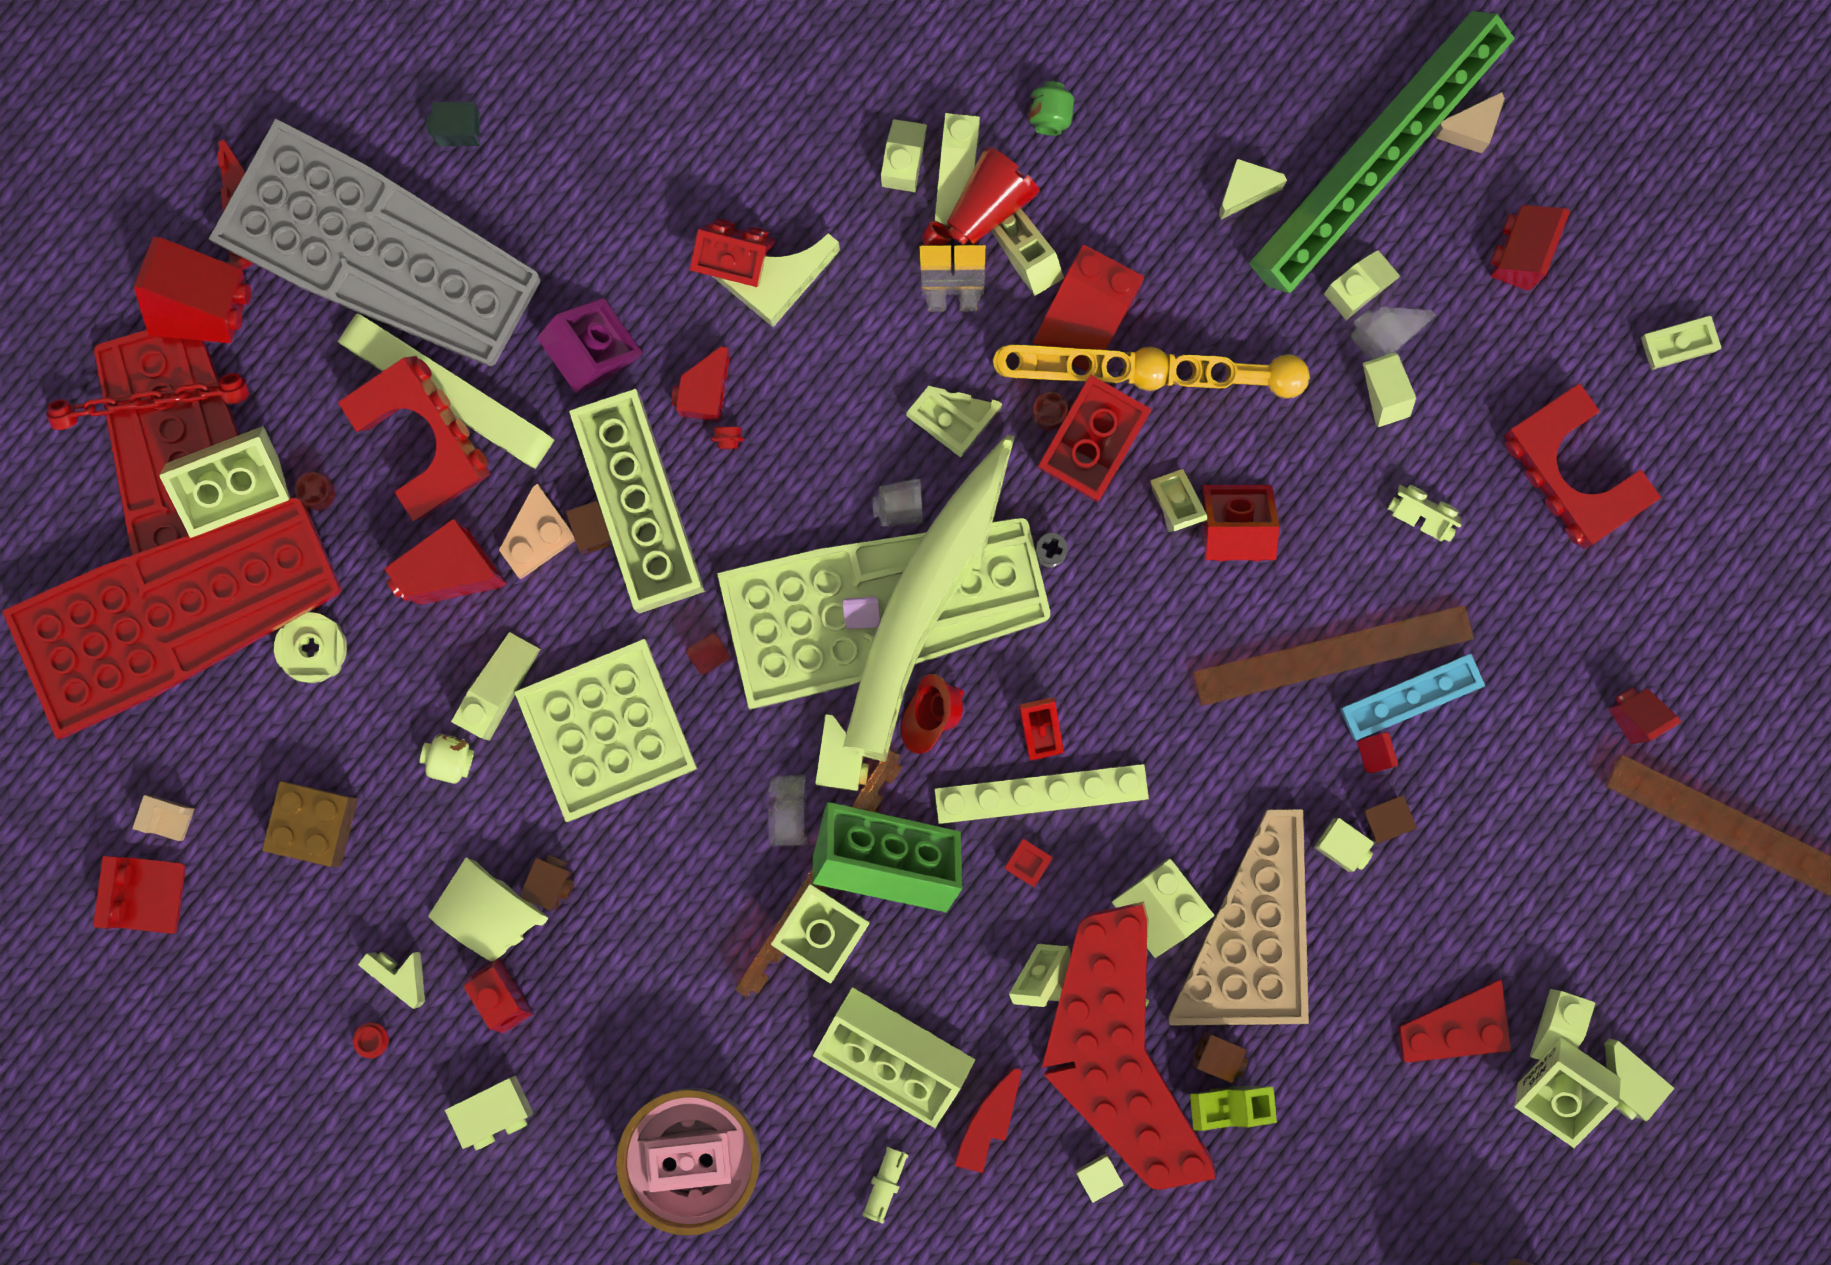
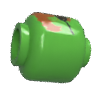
M1054 81L1045 82L1043 87L1036 88L1031 93L1027 117L1037 133L1057 136L1062 133V130L1069 128L1071 125L1075 99L1072 93L1064 89V84Z

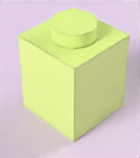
M1334 818L1314 848L1346 871L1354 872L1356 868L1362 870L1367 865L1373 855L1370 848L1374 842L1340 818Z

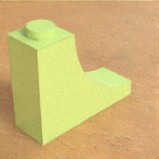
M828 233L814 246L800 253L783 257L766 256L758 287L712 277L769 325L774 327L840 251L839 242Z

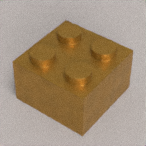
M279 782L262 851L324 866L341 867L358 798L293 783Z

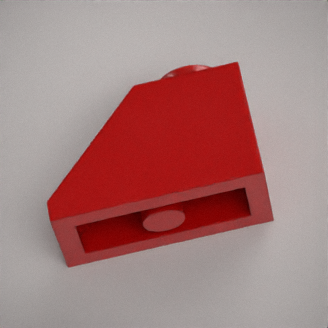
M727 347L716 349L681 375L680 386L674 385L672 406H676V411L680 417L721 422L730 353Z
M1631 687L1615 697L1617 703L1608 708L1630 744L1652 741L1681 723L1678 716L1648 688L1636 691L1634 687Z

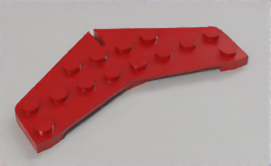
M1143 901L1090 913L1081 920L1042 1068L1074 1061V1065L1045 1070L1044 1076L1149 1187L1163 1190L1216 1179V1171L1210 1153L1204 1143L1199 1141L1148 1055L1145 1046L1149 918Z

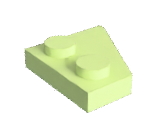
M928 386L907 411L906 416L959 457H962L1001 409L1002 403L996 400L987 402L973 399L969 394L949 393L945 389Z

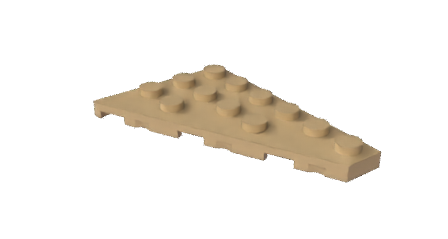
M1303 810L1265 811L1168 1016V1025L1309 1024Z

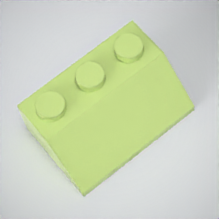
M264 426L166 463L159 474L190 538L290 499L279 458Z

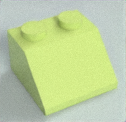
M1171 859L1164 860L1112 901L1116 908L1144 901L1149 918L1147 949L1154 958H1157L1187 938L1215 916Z
M810 884L771 945L831 984L870 924V921Z

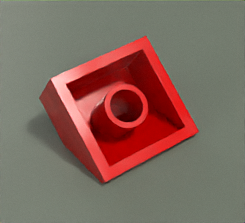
M1522 205L1515 214L1509 213L1502 228V233L1507 234L1503 245L1496 246L1490 260V264L1494 266L1491 277L1530 291L1546 276L1571 210L1559 207Z
M1203 485L1202 506L1207 514V520L1203 521L1205 559L1216 561L1276 560L1280 526L1272 485Z

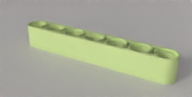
M358 313L355 314L337 341L382 372L403 357L417 356L418 359H422L430 368L432 373L430 378L437 389H441L449 398L451 403L449 408L456 419H460L466 426L534 469L537 468L555 441L531 423Z

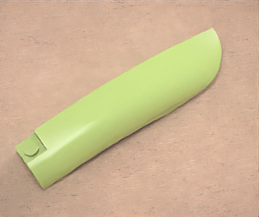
M1007 434L962 483L930 526L909 560L887 604L870 648L843 748L855 750L860 756L886 762L903 695L916 660L933 626L951 597L972 569L980 570L1014 442L1013 435Z

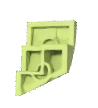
M467 857L428 915L433 922L456 940L492 962L502 956L509 947L515 946L524 939L523 933L535 924L542 926L548 919L533 903L522 899L503 881L493 878L476 861Z

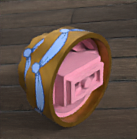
M685 1088L671 1091L644 1105L627 1124L619 1142L616 1159L620 1188L634 1212L651 1226L676 1235L704 1234L720 1228L731 1221L749 1201L760 1170V1144L757 1132L748 1116L728 1097L703 1088ZM707 1153L712 1156L713 1164L706 1167L701 1164L700 1156ZM670 1157L676 1161L677 1166L675 1170H667L664 1167V1160Z

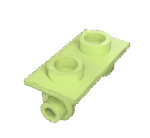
M1399 485L1398 495L1401 496L1400 500L1394 497L1387 508L1393 512L1392 516L1413 527L1420 516L1426 518L1420 530L1441 542L1443 540L1448 542L1452 540L1456 532L1452 528L1453 524L1459 528L1462 525V519L1457 515L1459 511L1456 508L1442 501L1439 505L1426 499L1427 493L1413 485H1409L1408 488Z

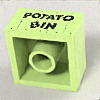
M1560 1038L1518 1082L1514 1107L1575 1148L1619 1103L1621 1078L1563 1038Z

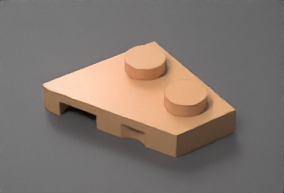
M538 484L533 486L499 549L520 579L527 576L575 541L573 532Z

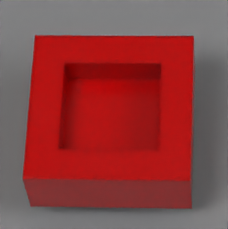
M1022 839L1004 869L1032 887H1035L1053 857L1025 839Z

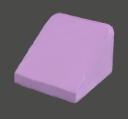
M862 597L843 600L844 620L847 629L876 628L879 626L880 611L878 598Z

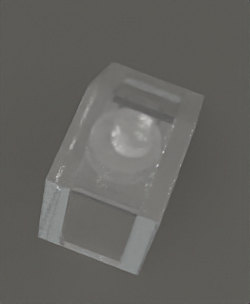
M1381 307L1374 314L1368 310L1354 322L1357 329L1350 337L1370 360L1398 351L1426 327L1436 315L1432 310Z
M921 479L879 487V496L873 497V516L880 517L881 526L923 524Z
M805 775L770 776L768 804L769 846L807 845Z

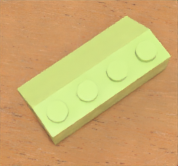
M853 987L813 1054V1057L936 1128L960 1091L975 1062L974 1058L963 1053L961 1050L951 1046L929 1031L922 1029Z

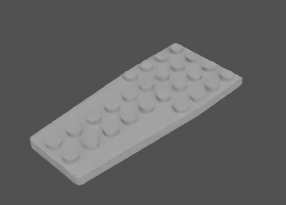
M277 119L274 120L209 237V240L306 291L487 366H493L498 361L540 283V277L535 270L372 168Z

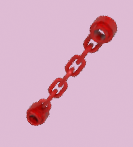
M229 373L221 377L219 383L183 385L177 389L161 392L150 390L115 399L104 397L74 405L68 403L66 399H58L48 404L46 416L52 429L64 430L74 426L78 422L79 416L107 415L118 410L131 408L147 409L161 406L164 403L177 401L193 402L221 395L222 401L226 404H236L247 399L250 392L244 378L240 377L237 373ZM218 388V390H215V391H210V390H209V389ZM199 389V395L186 397V390ZM175 395V397L164 398V396ZM153 396V402L140 404V397ZM108 402L107 409L94 411V404ZM130 402L129 404L118 405V403ZM84 408L83 411H75L76 409Z

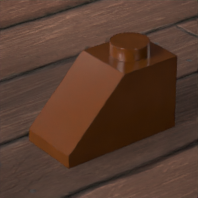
M1203 1030L1190 1063L1201 1071L1233 1083L1236 1076L1242 1077L1249 1058L1245 1057L1247 1050L1243 1047Z

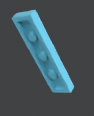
M1469 654L1343 707L1340 711L1353 740L1357 741L1482 688L1485 684L1472 654Z

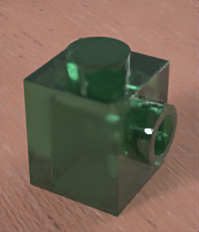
M432 102V114L427 115V132L429 135H432L438 146H480V112L474 102Z

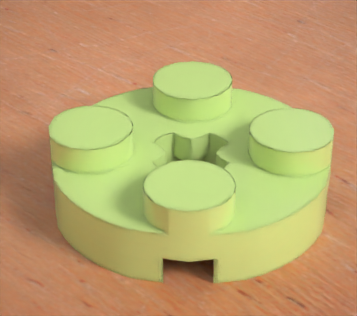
M308 612L289 622L284 628L281 627L274 642V654L279 666L293 679L305 683L322 682L338 674L347 653V642L340 625L318 613ZM310 638H314L315 644L319 645V651L309 658L308 653L302 651V646L307 645Z

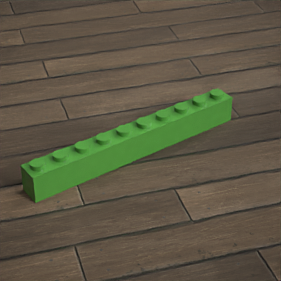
M1472 11L1249 262V265L1267 287L1291 293L1513 42L1514 36L1497 13Z

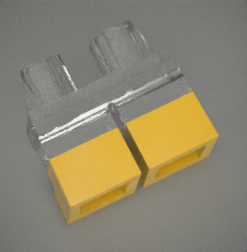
M986 245L954 246V276H951V246H920L922 295H925L929 312L946 311V295H960V311H978L981 294H984Z

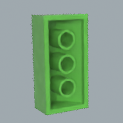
M827 802L813 854V884L947 912L962 890L961 832Z

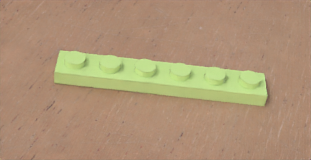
M1144 764L935 789L939 824L1149 799Z

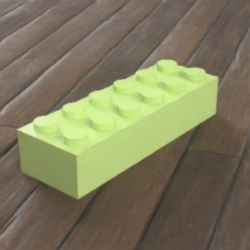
M633 389L570 410L574 428L634 610L640 614L705 592L642 398L638 391Z

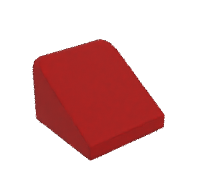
M1388 732L1358 741L1359 751L1367 773H1374L1398 766V760Z

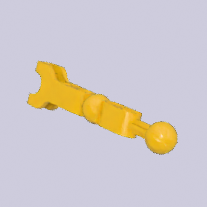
M1007 345L999 348L993 357L995 371L1004 377L1087 381L1089 376L1092 375L1103 382L1118 383L1125 381V383L1134 384L1139 389L1146 391L1158 390L1164 385L1173 386V384L1184 387L1227 388L1232 384L1268 386L1271 392L1278 397L1287 399L1294 398L1303 393L1310 379L1309 368L1305 361L1292 354L1280 355L1270 365L1234 363L1229 358L1218 356L1180 355L1175 357V354H1166L1161 349L1152 346L1143 347L1136 352H1127L1125 354L1124 352L1109 350ZM1010 353H1015L1020 361L1018 367L1014 370H1010L1005 361ZM1078 355L1085 356L1089 361V369L1083 375H1077L1072 370V360ZM1112 357H1118L1123 362V372L1117 377H1112L1107 372L1106 365ZM1182 361H1187L1192 366V375L1186 381L1179 379L1176 374L1177 365ZM1216 363H1222L1227 370L1226 378L1219 383L1211 377V369Z

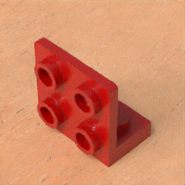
M715 219V222H709L698 229L690 271L753 287L759 286L766 253L775 246L776 242L775 238L768 237V231L755 227H749L748 231L736 229V223L724 219Z
M103 856L93 927L104 929L124 928L169 934L176 933L186 865L184 863L130 857Z

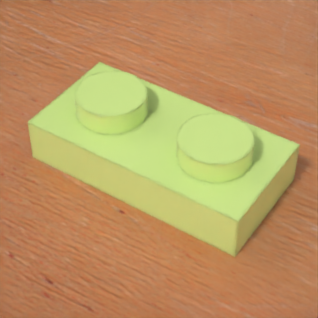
M1711 316L1651 332L1641 337L1651 370L1717 352L1721 349Z

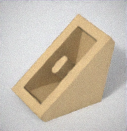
M1502 92L1443 120L1433 131L1436 139L1482 154L1490 144L1505 99Z

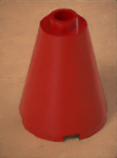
M987 147L982 152L947 221V224L951 227L948 233L961 245H964L966 242L972 245L1034 199L1040 192L1037 184L1028 175L1024 178L1017 170L1018 165L993 147H990V149Z

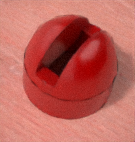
M931 221L924 230L922 239L925 246H947L953 237L948 233L949 229L945 225L937 221Z

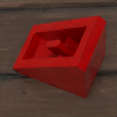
M1054 697L1020 704L1018 711L1030 761L1063 754L1064 750Z

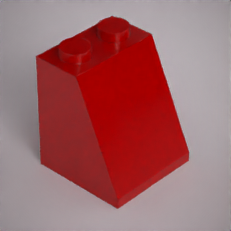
M161 237L152 238L133 286L149 336L231 343L235 331L241 328L244 305H248L251 299V287L249 284H246L241 268Z
M455 519L449 521L384 568L390 577L386 580V583L398 598L402 597L406 602L411 600L419 605L498 589L507 584L469 530Z

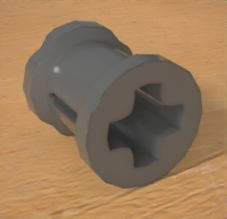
M1057 533L1045 534L1039 539L1036 546L1038 562L1047 568L1061 565L1068 551L1066 540ZM1051 543L1057 544L1056 551L1061 553V555L1054 554L1052 559L1046 557L1047 551L1042 547H1049Z

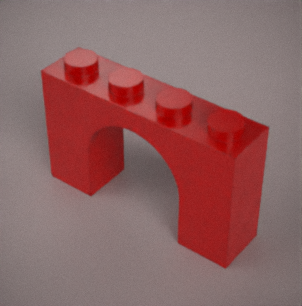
M417 356L403 357L338 402L356 432L373 428L400 409H409L419 413L431 425L436 438V452L431 465L422 474L395 491L412 521L428 517L491 475L487 468L488 461L485 455L479 449H475L468 438L470 434L466 425L460 419H456L449 408L451 406L449 398L441 389H437L430 378L432 376L430 368L422 359H418Z
M1579 383L1503 436L1506 439L1505 446L1510 455L1515 459L1519 458L1527 469L1525 474L1529 482L1536 488L1540 487L1547 497L1545 503L1549 510L1555 516H1560L1566 524L1567 528L1565 530L1570 540L1576 545L1580 544L1585 549L1661 499V496L1641 469L1601 494L1581 493L1570 487L1563 480L1557 466V452L1560 443L1568 433L1600 412Z

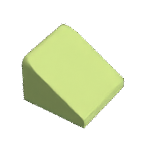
M1106 1153L1075 1170L1092 1202L1123 1186Z

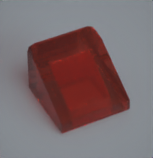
M716 633L710 634L686 649V654L702 675L707 674L730 659V654Z

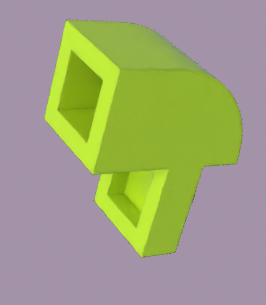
M1273 1086L1224 1087L1190 1094L1193 1130L1204 1131L1229 1126L1254 1127L1277 1123Z

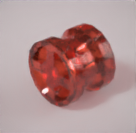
M1056 392L1041 394L1036 398L1033 406L1032 417L1039 428L1044 430L1058 429L1067 416V402L1061 394Z
M318 472L303 474L295 484L296 497L303 501L306 507L311 510H324L335 499L333 484Z

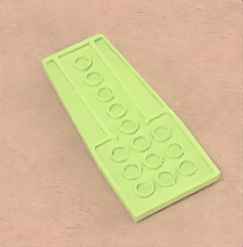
M1019 518L992 522L980 570L972 569L951 597L933 626L915 665L1046 622L1051 614L1029 523L1026 519ZM926 533L822 548L717 573L749 709L752 710L860 683L878 627L847 629L844 620L843 600L862 597L878 598L881 621L901 575Z

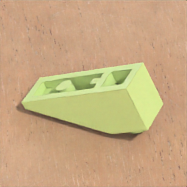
M945 113L935 221L942 223L946 227H950L947 221L975 168L980 117Z
M1019 209L991 231L1019 276L1035 296L1064 279L1056 252L1022 209Z
M509 632L467 692L451 722L482 739L490 741L511 704L515 692L518 691L541 649Z

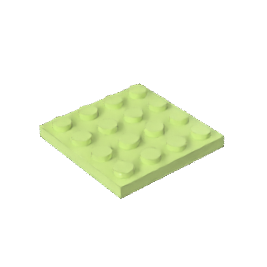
M645 639L515 692L566 822L590 814L698 769Z

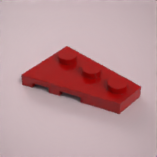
M1502 979L1488 983L1472 993L1469 992L1455 1001L1399 1025L1398 1032L1402 1062L1408 1063L1511 1051Z

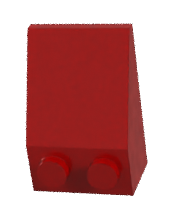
M1083 244L1032 344L1046 347L1107 350L1138 294L1145 276ZM1078 355L1072 360V365L1085 372L1088 371L1089 361L1085 356Z
M1090 375L1039 463L1038 470L1092 501L1099 503L1152 409Z

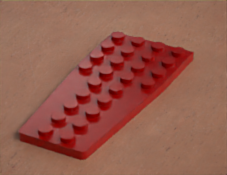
M147 330L98 344L94 349L103 398L127 397L137 392L150 390L161 392L197 383L204 385L219 383V377L205 341L149 336ZM218 388L209 389V390H210V391H215V390H218ZM199 389L186 390V397L199 395ZM175 395L164 396V398L175 397ZM221 395L199 401H177L164 403L153 408H131L107 414L106 419L132 555L189 535L159 474L166 463L239 436L240 433L229 404L222 401ZM153 396L140 397V404L153 402ZM108 402L104 403L105 409H107ZM130 402L118 403V405L129 404Z
M291 498L288 501L190 538L187 535L103 565L3 610L2 613L56 739H63L162 694L338 596L341 593V585L305 503L298 498Z

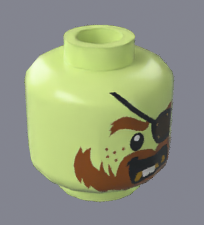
M437 734L431 744L424 743L419 763L426 764L425 772L429 778L456 784L462 777H468L474 751L469 750V743L465 739Z

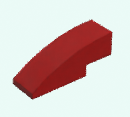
M1013 1066L998 1080L980 1103L962 1137L955 1159L956 1167L983 1173L991 1138L1006 1140L1022 1073L1021 1067Z

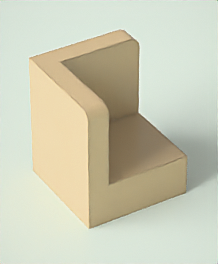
M144 795L132 829L183 841L194 808L157 796Z

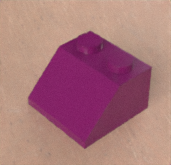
M604 298L557 314L537 337L575 393L600 385L643 354Z

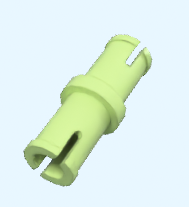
M891 1147L886 1148L887 1151L877 1177L873 1176L871 1184L874 1186L865 1211L862 1213L864 1217L880 1223L885 1221L884 1218L893 1193H898L900 1186L897 1183L906 1158H908V1154Z

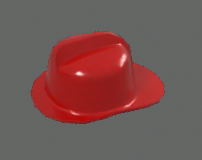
M928 674L922 678L902 719V740L908 750L915 754H923L931 750L942 732L952 729L960 722L963 713L962 698L964 695V691L960 687L946 684L944 679L937 674Z

